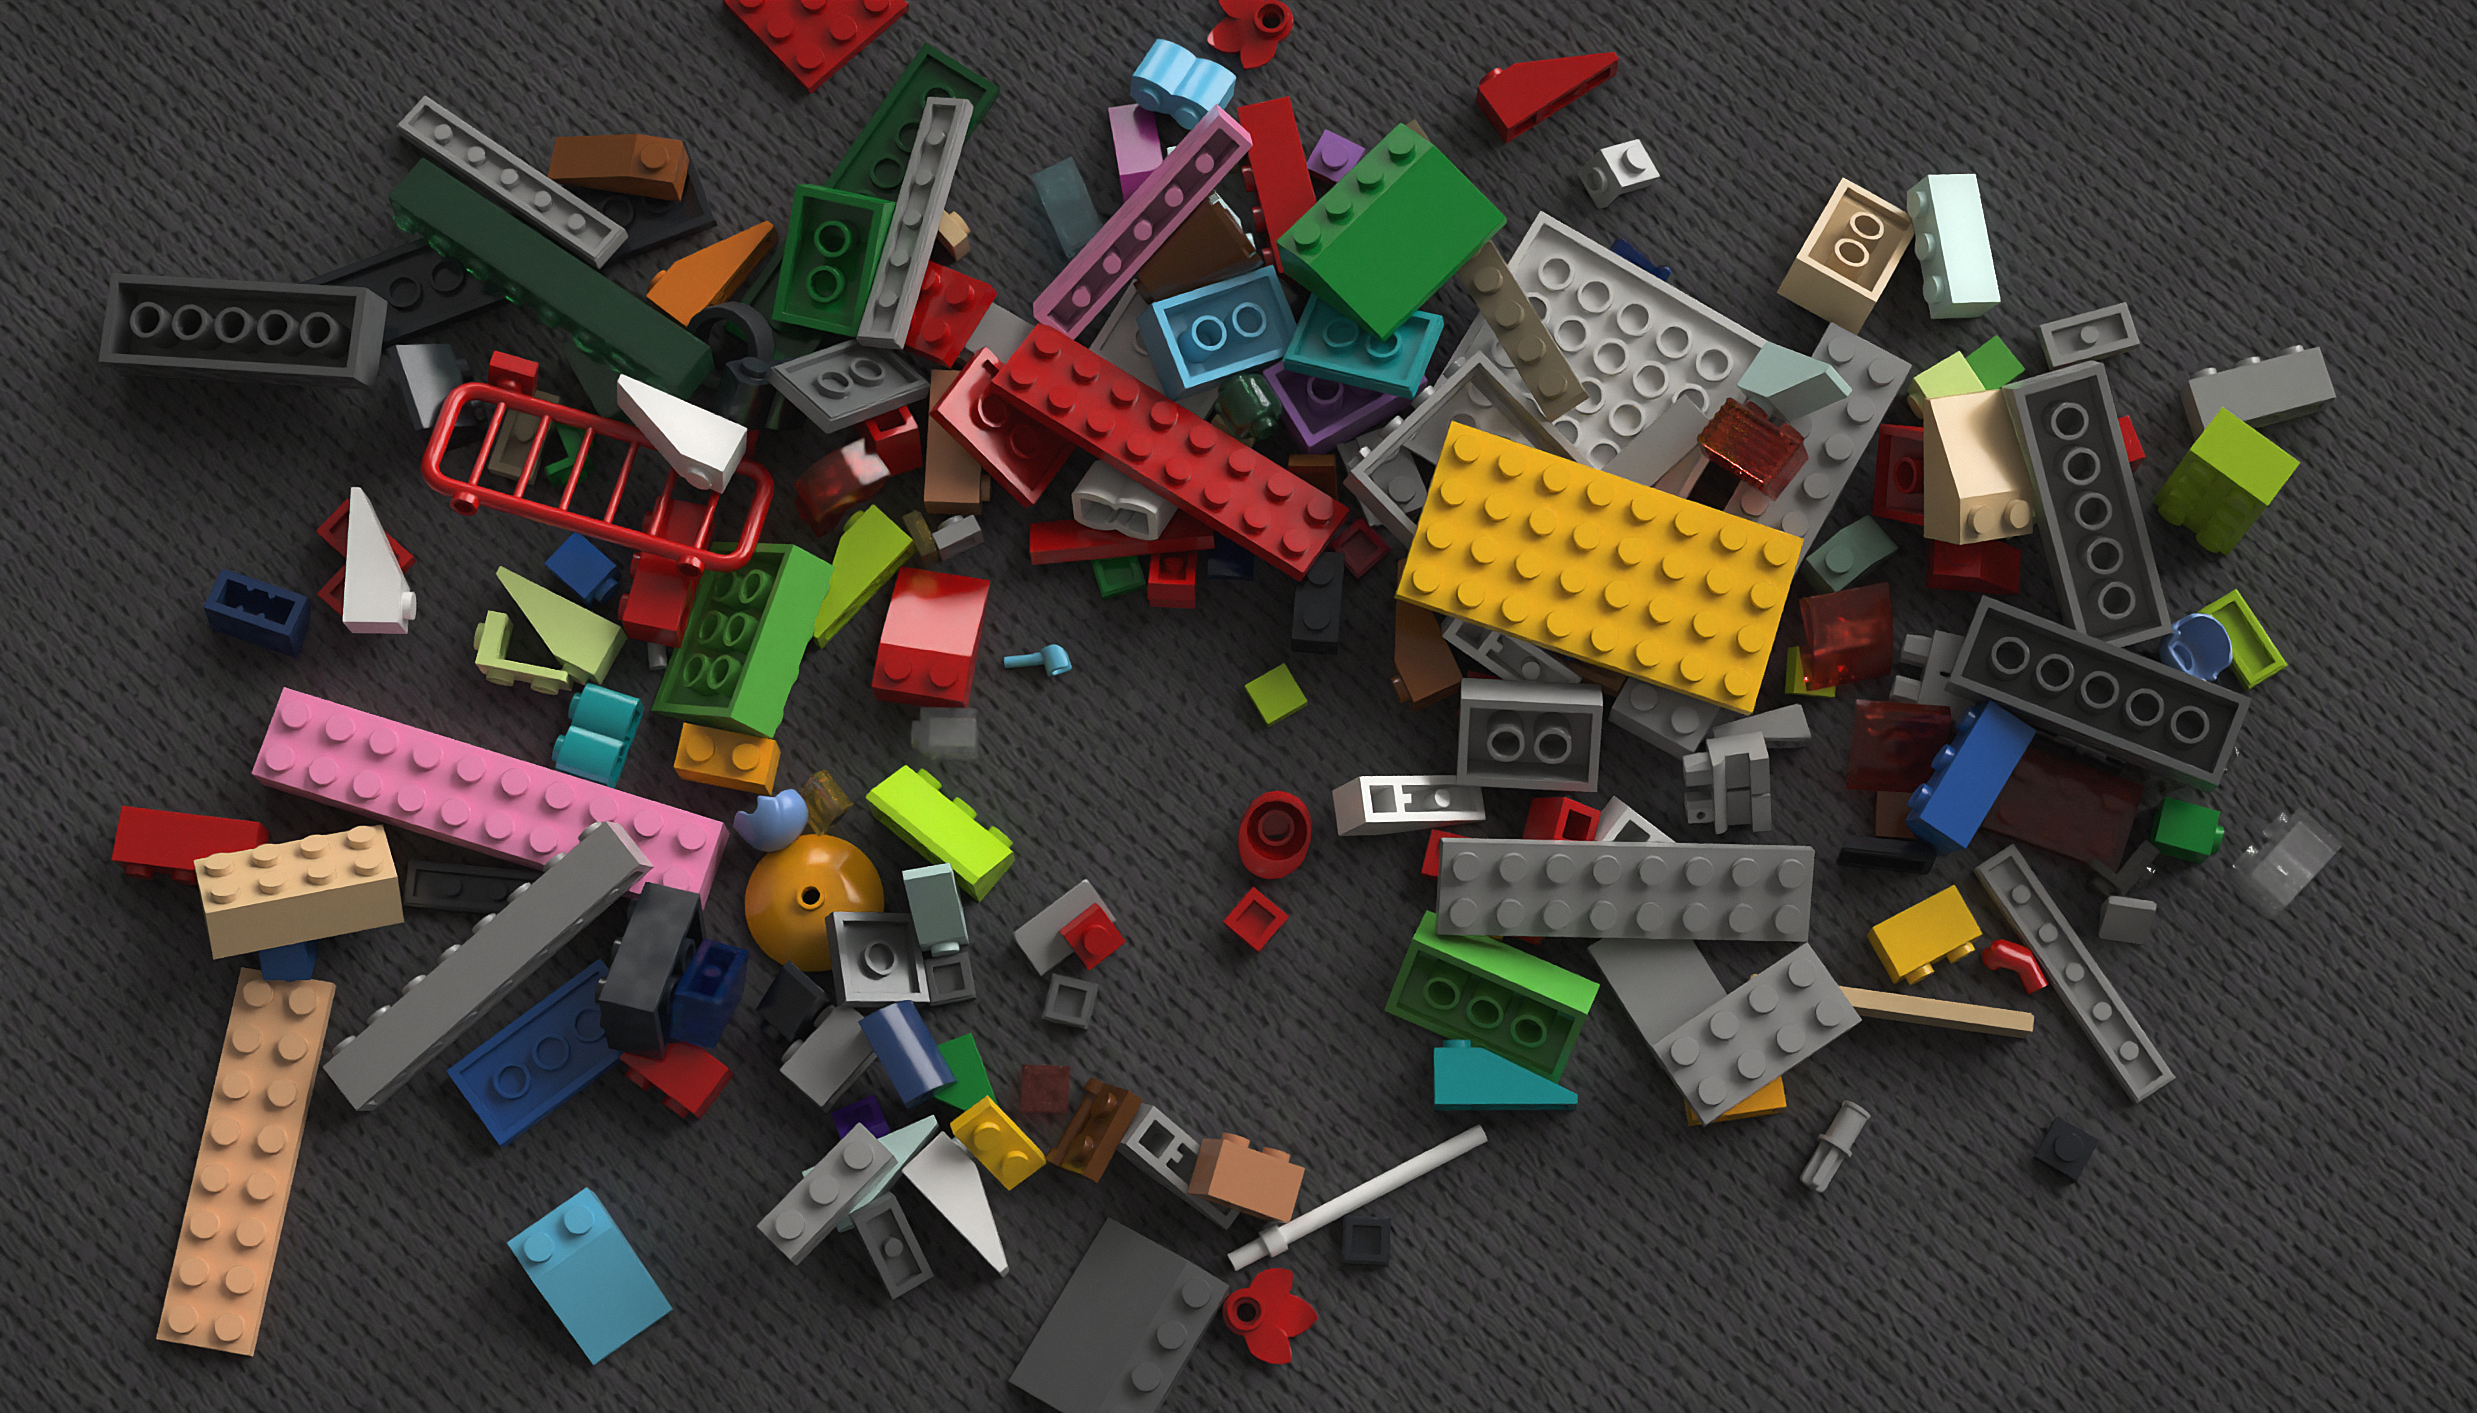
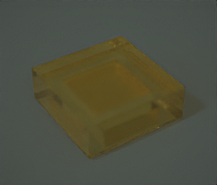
M915 510L903 516L905 528L910 538L913 539L924 567L926 568L939 562L941 557L938 547L921 513Z

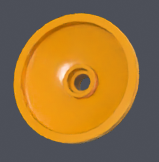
M823 834L799 836L789 847L767 853L751 874L745 894L747 924L759 947L777 963L784 966L790 960L802 972L810 973L832 970L825 924L826 916L833 911L884 913L885 908L883 885L870 859L853 844L838 837ZM809 890H816L820 893L819 900L812 905L804 903V894Z

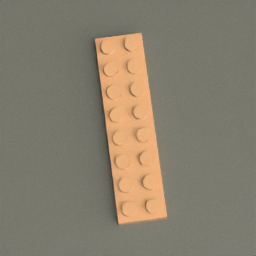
M241 967L156 1337L158 1340L252 1357L254 1355L336 989L334 983L314 979L296 980L294 982L263 980L261 970Z

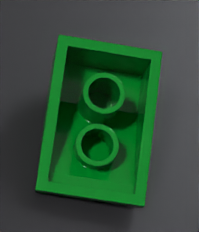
M813 184L796 185L772 319L857 338L896 202Z

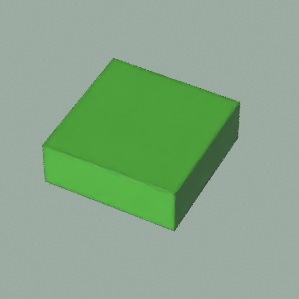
M1997 335L1965 358L1986 390H2002L2001 386L2012 383L2023 375L2026 370Z

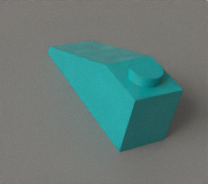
M1446 1040L1443 1041V1048H1434L1433 1110H1575L1578 1104V1094L1484 1048H1471V1041Z

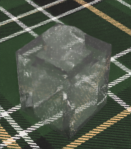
M921 707L920 721L912 722L911 745L912 749H919L922 762L978 763L980 718L977 708Z

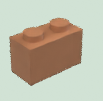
M1222 1133L1221 1139L1202 1140L1187 1194L1264 1221L1290 1223L1305 1168L1289 1163L1291 1155L1283 1151L1263 1147L1261 1153L1248 1148L1250 1140L1238 1135Z

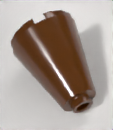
M1213 189L1136 272L1139 279L1133 285L1148 306L1155 301H1162L1257 269V267L1264 263L1262 258L1256 253L1251 257L1249 256L1256 249L1227 208L1224 209L1220 201L1213 204L1220 199Z

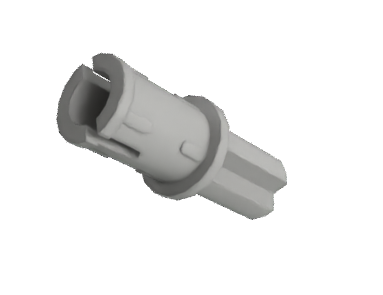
M1848 1100L1843 1101L1841 1109L1826 1134L1818 1136L1817 1140L1820 1144L1800 1175V1180L1806 1187L1822 1193L1825 1191L1843 1159L1851 1157L1852 1152L1849 1149L1865 1122L1870 1118V1114L1862 1107Z

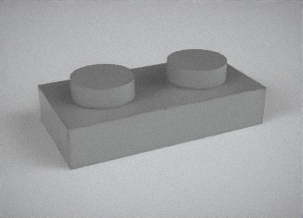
M2126 302L2039 325L2036 331L2050 372L2090 360L2095 361L2136 350L2140 345Z

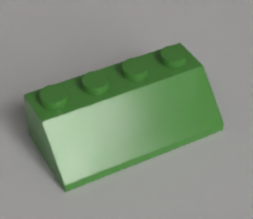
M1427 910L1411 941L1384 1011L1451 1040L1471 1041V1048H1484L1558 1085L1600 984L1486 935L1437 934L1435 931L1436 914Z

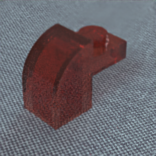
M865 437L831 452L808 468L794 483V487L799 493L794 500V504L797 506L801 519L811 527L817 538H820L835 529L847 509L876 497L891 473Z

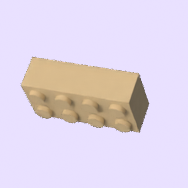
M383 824L371 827L358 826L350 831L329 835H311L302 840L281 844H263L255 849L233 853H216L207 858L194 860L200 900L213 959L404 922L398 876Z

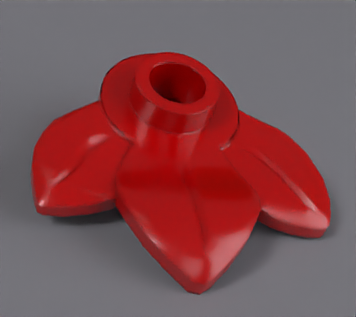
M1218 0L1220 7L1227 17L1211 31L1207 38V43L1223 54L1233 55L1240 53L1241 63L1245 70L1262 67L1274 57L1277 43L1285 40L1290 35L1293 29L1292 12L1287 5L1277 0ZM1273 17L1280 23L1276 28L1269 29L1263 25L1264 20Z
M1270 1268L1258 1273L1249 1288L1236 1290L1228 1296L1223 1305L1222 1312L1227 1328L1234 1334L1245 1337L1249 1351L1253 1356L1264 1362L1277 1365L1291 1362V1348L1288 1338L1305 1332L1318 1319V1314L1310 1304L1298 1296L1289 1294L1292 1288L1293 1272L1283 1268ZM1243 1304L1253 1306L1256 1311L1254 1319L1249 1322L1241 1321L1237 1316V1310Z

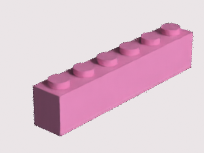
M1215 104L1033 302L1034 317L1043 325H1049L1074 340L1253 146L1250 133L1219 105Z

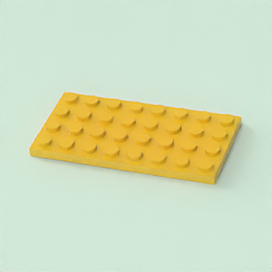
M1451 421L1394 598L1749 716L1755 706L1804 538Z

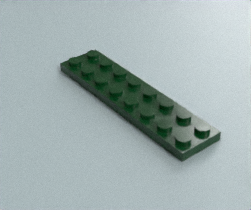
M925 42L823 187L897 203L927 98L968 99L974 108L963 142V148L999 97V87ZM786 239L740 302L750 305L762 314L771 328L775 345L772 361L782 360L785 357L800 358L820 351L833 333L772 319ZM727 320L723 326L724 332L748 347L741 329L730 320Z

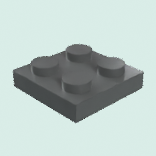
M833 911L825 917L838 1007L885 1008L903 1000H911L916 1008H922L930 1002L922 949L919 945L912 913Z

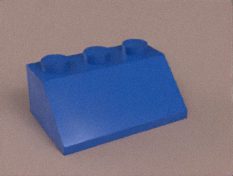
M1992 700L1977 704L1974 707L1970 705L1963 711L1955 724V729L1959 732L1952 744L1944 745L1931 764L1935 772L1927 785L1925 783L1919 785L1908 801L1907 806L1912 810L1905 819V824L1919 842L1930 843L1937 856L1967 848L2037 732Z

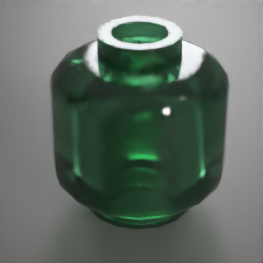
M1242 371L1229 377L1220 385L1215 409L1235 438L1239 440L1254 438L1255 441H1262L1270 437L1278 429L1276 422L1283 413V404L1264 376Z

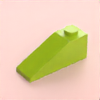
M874 504L865 513L862 510L856 512L843 528L845 533L841 536L832 564L835 566L830 580V589L821 604L814 624L815 628L812 637L815 644L821 649L900 569V566H903L916 552L913 539Z

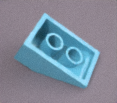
M1273 265L1152 303L1136 318L1165 395L1174 402L1211 390L1283 360L1297 328Z
M587 1187L507 1242L533 1283L593 1365L602 1361L674 1310L597 1195Z

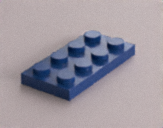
M601 958L446 1070L502 1148L506 1147L622 1061L620 1057L624 1052L608 1048L605 1029L600 1027V1005L595 1003L597 984L602 976L608 977L610 972Z

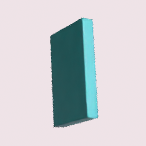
M1311 293L1282 360L1283 366L1288 371L1413 400L1444 327L1443 317L1417 310L1382 343L1318 296Z

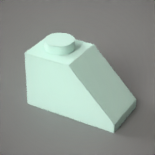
M1769 341L1764 344L1736 384L1749 399L1746 403L1747 407L1755 414L1764 419H1769L1773 415L1788 422L1845 399L1852 392L1851 387L1830 364Z

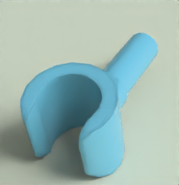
M1055 644L1043 648L1038 653L1004 657L1005 668L1044 664L1048 676L1059 675L1072 669L1067 652Z

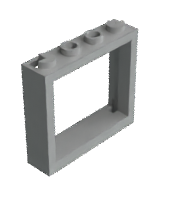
M1480 350L1468 361L1463 356L1454 361L1443 373L1448 379L1437 390L1431 385L1424 389L1411 403L1416 410L1409 417L1403 420L1397 415L1378 434L1383 441L1373 451L1364 446L1346 464L1351 471L1343 481V484L1408 550L1410 549L1417 526L1369 476L1470 381L1536 449L1595 468Z

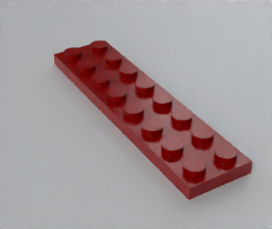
M1039 322L991 381L989 391L1299 582L1347 519L1350 508L1049 325H1043Z

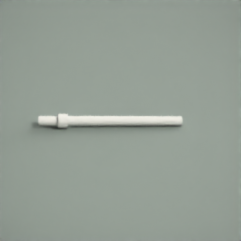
M1478 1124L1292 1220L1290 1223L1279 1228L1276 1224L1259 1232L1260 1238L1232 1251L1227 1256L1235 1271L1268 1254L1273 1258L1289 1249L1287 1245L1487 1142V1137L1482 1127Z

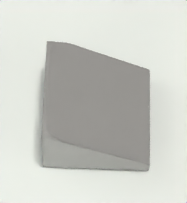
M2119 896L2109 897L2101 905L2099 938L2143 944L2149 933L2157 904L2154 901Z

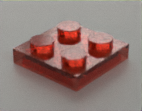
M1856 699L1845 776L1846 789L1914 793L1922 783L1927 785L1935 772L1931 764L1937 753L1948 741L1951 722L1950 706Z

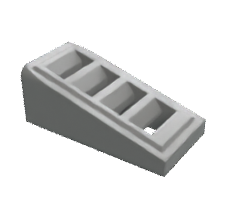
M1797 703L1713 727L1708 739L1762 731L1766 748H1801L1808 745L1811 740V734L1802 706Z

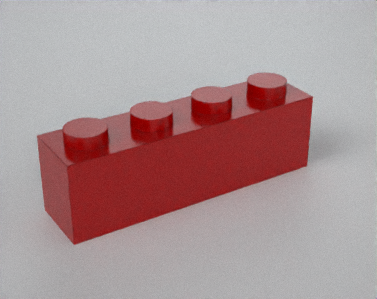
M1286 96L1237 108V123L1250 133L1253 146L1245 154L1247 165L1241 166L1242 179L1246 193L1255 192L1258 206L1252 207L1251 212L1256 233L1265 232L1269 248L1262 249L1264 266L1273 265L1281 287L1298 284V282L1284 273L1276 241L1317 203L1290 97Z

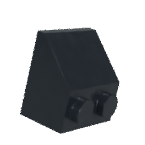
M450 344L395 345L387 348L414 429L423 442L428 445L444 401L451 390L461 384L475 381L466 355L458 357ZM472 400L463 405L444 453L485 439L486 435L482 423L488 422L489 419L482 401Z

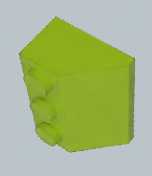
M907 765L903 766L866 795L865 798L873 816L931 864L950 863L958 886L980 903L1014 863L1013 851L1009 849L1013 842L996 827L991 826L987 831L974 821L977 813L960 798L956 797L951 802L938 791L942 785L926 770L920 768L915 773Z

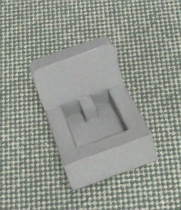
M1639 139L1600 149L1579 171V177L1598 209L1607 207L1620 194L1652 185L1660 177Z

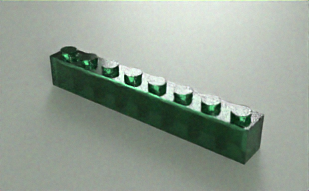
M423 157L388 196L394 212L393 219L405 232L411 235L418 232L428 239L431 247L445 258L454 256L463 262L466 270L476 279L482 282L489 279L500 287V291L508 300L519 306L525 303L534 309L538 318L550 328L557 329L561 327L572 334V339L583 350L589 353H593L596 350L608 358L609 364L618 373L630 377L632 374L644 382V384L686 402L715 367L709 345Z

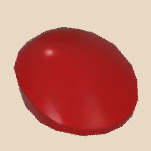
M1278 790L1264 793L1251 802L1241 817L1237 833V850L1242 864L1249 872L1269 880L1283 878L1299 867L1305 859L1312 839V818L1307 806L1298 797ZM1286 833L1283 837L1278 839L1268 837L1269 835Z

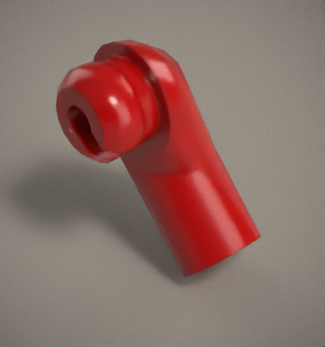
M2000 939L1993 941L1991 946L1983 949L1981 958L1985 967L1991 971L2002 967L2015 971L2027 995L2049 985L2033 953L2027 947Z

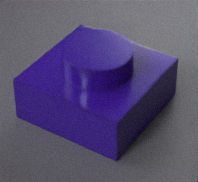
M875 1094L831 1113L841 1139L859 1122L876 1139L891 1133Z

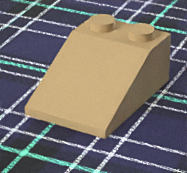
M1842 178L1777 293L1826 321L1833 322L1857 335L1915 234L1912 218L1905 211Z
M1993 389L1924 399V537L1962 545L2032 534L2033 486L2003 390Z

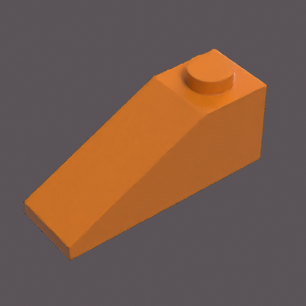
M769 221L762 222L674 262L667 272L665 270L660 271L648 286L649 293L646 295L651 309L684 334L687 325L694 315L704 308L726 303L775 246L779 238L774 225Z

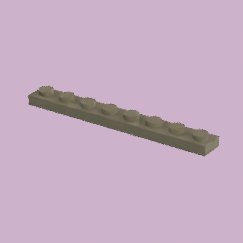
M1415 119L1405 125L1429 141ZM1490 239L1457 271V274L1542 412L1552 423L1590 397Z

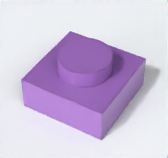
M1325 129L1307 161L1309 174L1335 186L1346 173L1362 160L1365 148Z

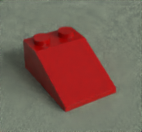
M900 566L879 644L871 686L877 700L967 714L990 589V580Z

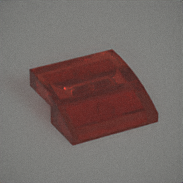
M1888 582L1799 599L1808 643L1798 646L1807 691L1890 675L1893 655V618Z

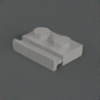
M1384 427L1356 437L1355 440L1348 443L1337 444L1336 450L1347 476L1351 469L1346 464L1364 446L1373 451L1383 441L1378 434ZM1401 446L1369 478L1408 517L1422 511L1427 491L1410 450ZM1356 497L1366 523L1372 529L1383 525Z

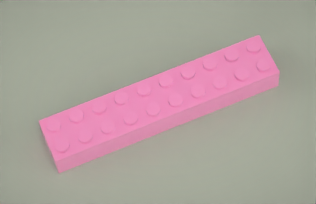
M285 687L281 693L251 773L264 786L544 872L542 870L544 865L554 856L562 852L568 854L580 843L578 840L579 835L593 823L598 821L601 823L604 821L621 824L654 866L651 871L627 890L622 897L629 899L639 898L645 882H651L699 893L702 911L730 835L724 823Z

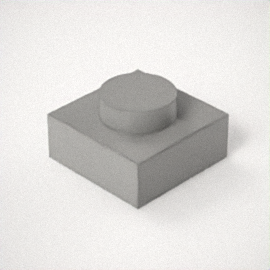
M973 514L966 518H963L961 515L949 518L938 526L939 531L932 533L935 547L942 561L984 542L982 531Z

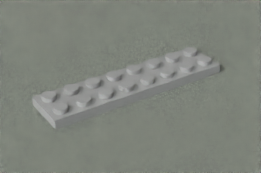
M1440 838L1435 931L1437 934L1808 942L1815 850L1811 846Z

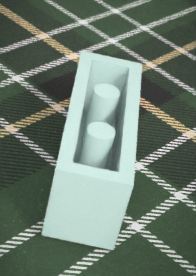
M1976 174L1927 175L1907 191V211L1913 222L1916 237L1915 253L1921 263L1924 279L1923 295L1926 302H1928L1931 319L1980 317L2001 301Z

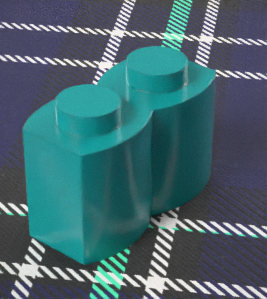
M591 683L586 684L582 693L576 692L568 711V718L572 719V724L566 736L560 735L553 748L552 761L556 762L555 769L558 772L615 789L626 762L628 750L633 743L645 707L640 699Z

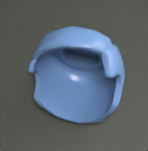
M2194 613L2171 624L2173 633L2163 635L2159 642V656L2162 664L2208 682L2215 681L2217 675L2231 664L2233 658L2231 640L2224 626L2209 614Z
M788 789L780 792L776 797L758 796L756 811L753 814L738 811L733 823V828L753 848L760 852L772 853L789 847L798 839L808 822L809 810L804 799L794 789Z

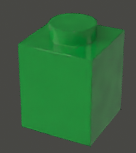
M2165 797L2156 806L2146 850L2202 864L2211 853L2217 854L2224 833V827L2217 826L2221 811Z

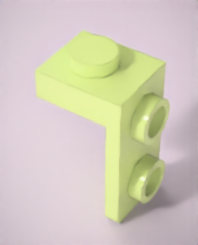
M488 610L485 623L478 624L474 637V649L478 650L475 664L483 674H487L486 680L504 686H513L514 680L532 683L531 689L550 695H557L559 689L572 691L574 681L565 671L505 660L514 624L507 614Z

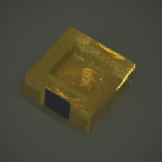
M826 769L813 774L798 792L806 802L809 810L808 823L818 836L831 831L854 805Z

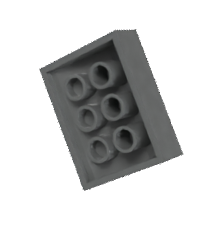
M1108 1217L1012 1374L1009 1382L1060 1413H1158L1229 1294L1230 1285L1185 1258Z

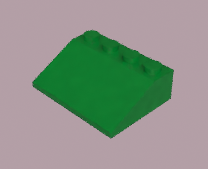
M1400 122L1276 241L1286 275L1384 343L1507 223V219L1435 145Z

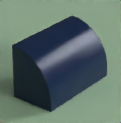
M222 568L203 607L212 630L296 659L305 640L310 620V602L307 596Z
M903 1000L891 1004L858 1021L908 1111L958 1083L911 1000Z

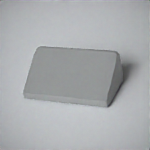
M1087 879L1083 880L1012 934L1014 942L1041 977L1074 953L1059 933V930L1093 903H1097L1103 909L1112 923L1116 921Z

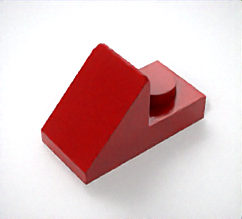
M1199 550L1151 554L1147 599H1150L1151 607L1195 608Z

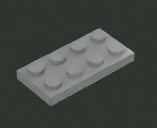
M1806 942L1651 1045L1650 1050L1703 1127H1705L1858 1025L1862 1019L1809 943Z

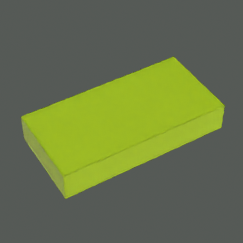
M2237 589L2197 612L2211 615L2224 626L2231 640L2233 658L2229 666L2246 691L2288 666Z

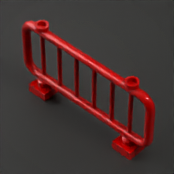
M494 350L489 363L488 384L478 382L461 384L451 390L446 397L422 457L420 470L425 483L432 490L452 497L450 507L456 513L464 516H473L477 513L480 505L678 561L675 568L677 573L691 580L700 579L705 569L721 573L738 571L747 565L752 558L774 495V481L771 473L763 464L754 461L760 429L747 431L746 452L734 472L751 478L756 484V491L735 551L722 555L702 549L720 493L714 490L711 491L693 547L657 537L678 477V473L672 466L648 534L612 524L639 446L658 450L637 426L535 398L539 363ZM472 400L497 405L468 483L444 476L439 469L440 463L463 405ZM506 408L542 418L513 496L477 486ZM550 421L586 431L558 508L522 498ZM595 433L631 443L603 521L567 511Z

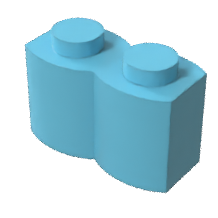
M1157 39L1132 75L1130 96L1142 108L1170 114L1179 125L1192 130L1215 104L1219 105L1223 110L1233 97L1236 76L1213 61L1196 58L1188 50L1173 42Z

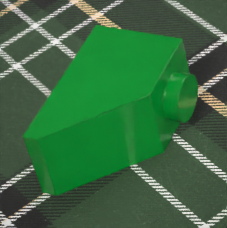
M972 1033L937 1045L958 1083L935 1095L936 1102L960 1114H963L987 1095L998 1106Z

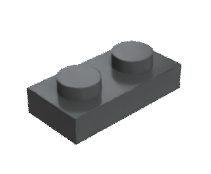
M890 1191L848 1214L887 1295L892 1300L934 1277L896 1197Z

